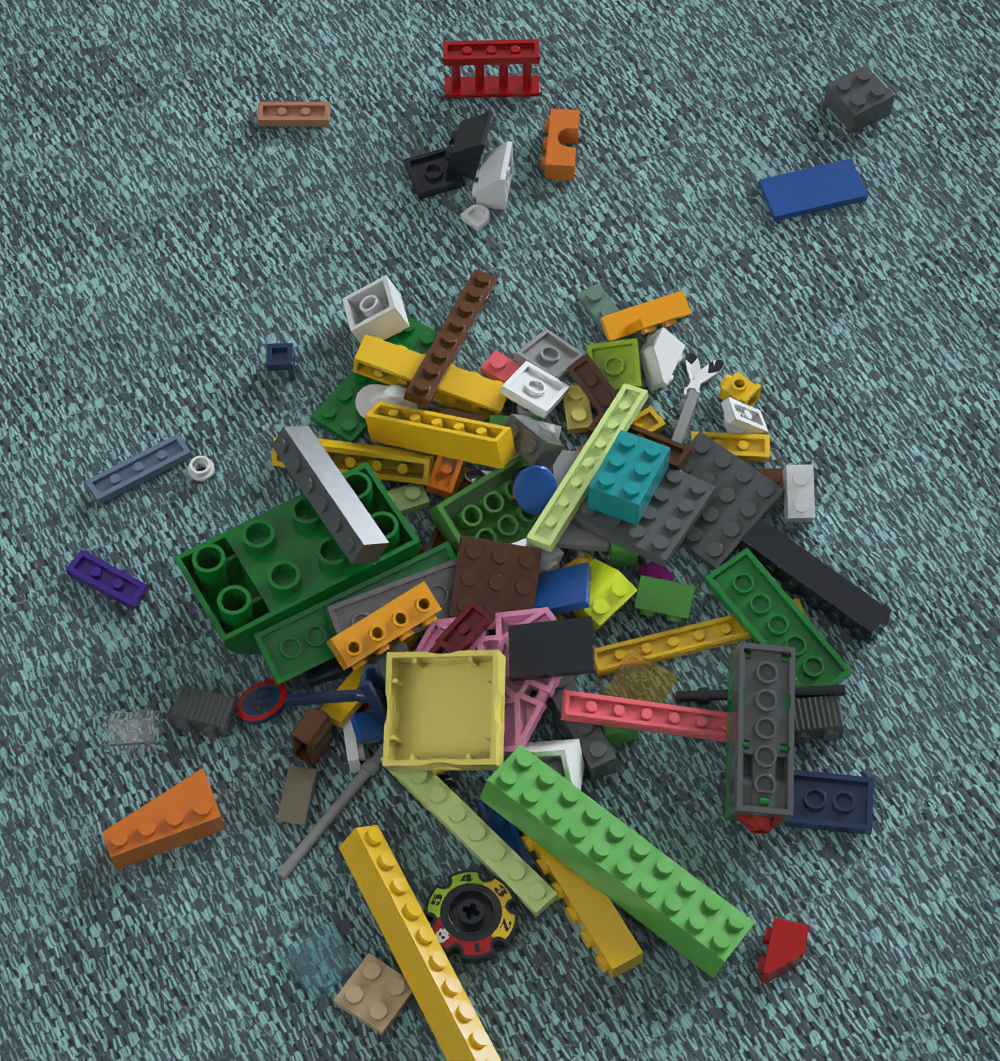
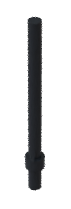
M845 685L795 687V698L828 697L830 695L845 696ZM699 687L698 690L676 691V702L710 704V701L728 700V689L710 690V687Z

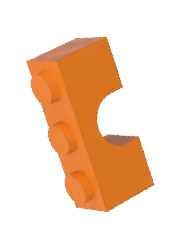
M551 108L550 118H545V133H548V137H543L542 150L546 151V155H541L540 170H545V179L574 181L576 147H566L563 144L578 143L580 110Z

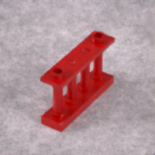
M539 39L443 41V66H451V77H445V98L540 96L539 75H532V64H540ZM523 64V75L508 76V65ZM475 65V77H461L460 66ZM484 65H499V76H485Z

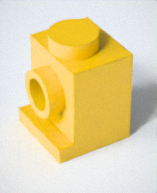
M738 371L733 376L727 374L720 382L719 398L723 401L729 397L752 407L760 400L762 386L759 383L754 384Z

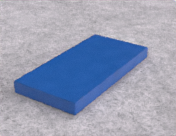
M852 159L759 179L758 184L774 222L866 201L868 198V194Z

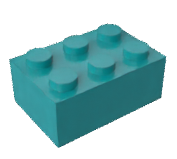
M620 430L588 487L587 507L638 525L668 469L670 447Z

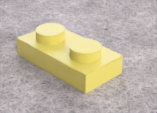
M569 385V391L562 399L567 433L587 432L588 427L593 422L590 400L579 385Z

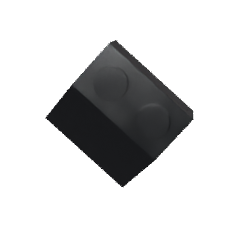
M489 111L461 121L458 131H452L449 144L453 145V147L448 146L444 159L449 161L446 171L470 179L475 178L494 115L493 112Z

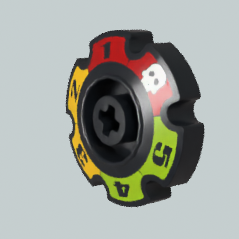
M463 870L448 875V885L443 887L436 885L430 892L425 904L424 914L427 920L432 922L430 926L447 958H450L453 954H458L461 956V963L479 964L494 959L495 948L503 947L507 949L513 941L518 928V912L510 910L516 906V898L504 881L495 875L491 879L482 878L480 870ZM472 913L476 914V916H472L471 919H467V917H470Z

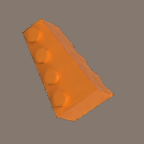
M204 768L103 831L102 835L115 870L223 831L225 827Z

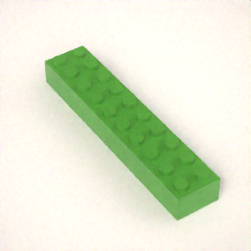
M520 745L487 779L479 797L480 800L712 978H715L755 924L753 920Z

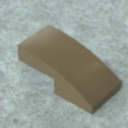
M289 765L277 821L307 825L311 798L314 796L317 769Z

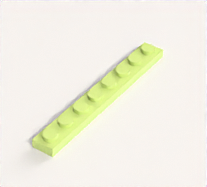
M623 384L526 537L527 544L549 552L553 551L588 495V487L620 430L628 431L647 401L648 390Z
M381 757V758H380V761H381V764L383 765V757ZM387 769L493 875L504 881L513 894L536 917L558 898V893L432 771H390Z

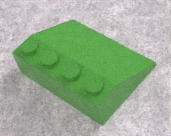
M518 455L510 460L503 469H495L428 510L440 533L457 553L462 535L509 544L527 537L541 514L525 512L511 498L510 480L512 474L520 467L531 466L523 456Z

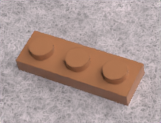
M259 102L258 126L330 127L331 105L330 102Z

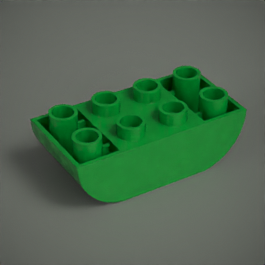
M368 462L342 475L389 542L377 562L351 564L304 493L173 557L227 649L242 655L259 654L260 651L253 639L254 634L418 555L420 549L419 539Z

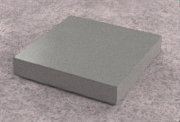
M546 328L514 353L513 360L520 365L527 361L553 377L562 380L569 374L566 368L585 354Z

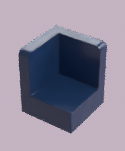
M293 343L267 344V371L288 370L289 380H295Z

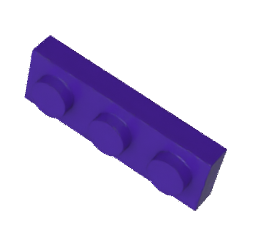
M82 549L66 568L67 575L133 611L149 591L147 584Z

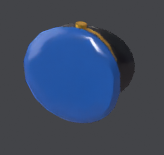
M544 466L520 467L511 476V498L525 512L541 514L557 490L556 479L552 472Z

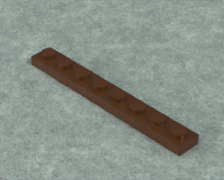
M477 269L473 271L406 389L405 400L425 408L430 406L493 292L498 280L497 277Z

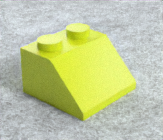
M594 558L589 563L591 567L589 607L572 612L577 618L592 617L595 633L631 600L638 590L619 570Z

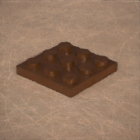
M462 535L459 541L448 618L457 617L471 601L481 606L493 618H495V613L534 609L542 549Z

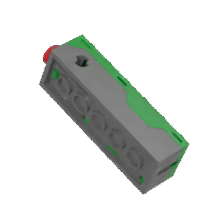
M739 642L730 652L728 658L725 820L740 821L751 833H769L774 827L782 825L793 816L795 647Z

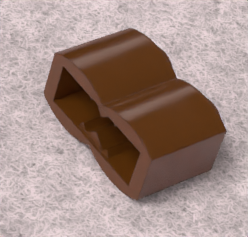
M309 707L289 735V739L293 744L292 752L294 756L312 767L317 764L334 740L332 724L329 720L330 716L324 710L319 708L315 710Z

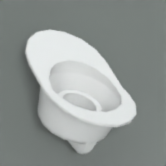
M367 385L357 393L355 399L356 409L364 419L365 414L379 401L411 408L416 407L415 403L404 399L406 388L400 385Z

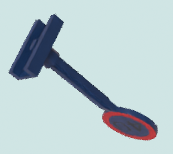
M377 664L365 665L359 687L352 690L289 694L284 683L277 686L274 680L268 679L250 686L242 693L237 701L236 712L244 723L258 725L276 718L287 706L358 701L360 704L368 703L381 724L385 723L387 717L386 681Z

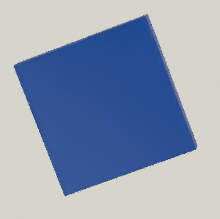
M581 563L540 573L534 609L548 607L553 615L588 608L591 567L589 563Z

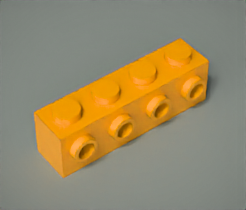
M425 581L332 637L326 643L343 670L352 667L353 671L368 663L365 658L375 652L379 656L391 648L389 642L397 637L401 642L413 635V627L421 623L424 628L438 618L435 614L442 609Z

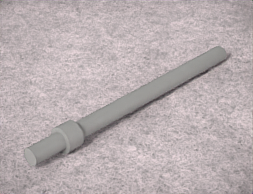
M383 744L370 759L366 758L360 766L359 773L276 872L279 877L285 880L368 778H373L379 771L380 758L383 757Z

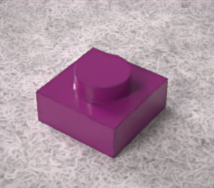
M653 561L636 570V576L639 579L641 575L669 581L674 579V576L666 566L664 567Z

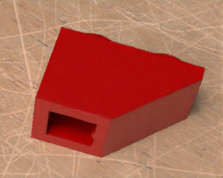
M774 917L772 928L766 926L763 944L768 945L767 954H760L757 972L762 973V983L767 984L802 962L809 925Z

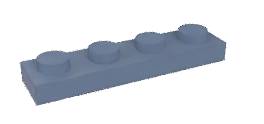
M178 433L85 482L98 505H101L192 458V454Z

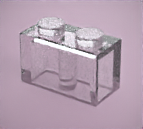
M141 709L139 712L118 710L102 715V746L106 756L162 752L163 721L159 710Z

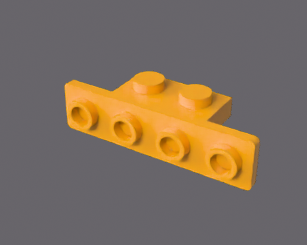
M679 291L600 318V322L606 338L610 342L640 331L642 335L657 330L656 326L662 325L664 328L677 323L676 319L690 315L691 311L684 292Z

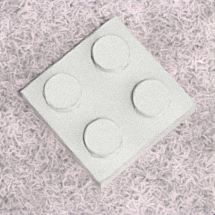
M526 361L502 385L500 394L545 419L567 395L570 386Z

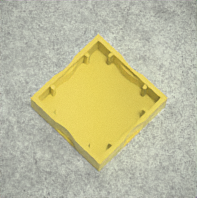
M465 650L446 654H435L426 651L387 652L385 687L387 717L384 724L383 766L390 771L497 770L503 764L506 657L499 650Z

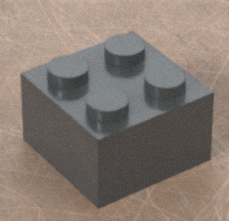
M865 65L828 83L824 103L851 133H854L890 115L894 95Z

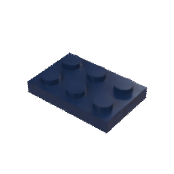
M794 770L793 816L784 822V826L871 835L874 778Z

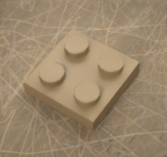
M368 953L335 997L334 1004L383 1036L413 993L403 975Z

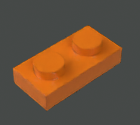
M437 456L428 485H426V492L449 498L465 461Z

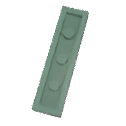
M597 283L577 293V299L605 335L600 318L620 310L601 285ZM637 333L613 340L637 338L639 341V352L644 344V341Z

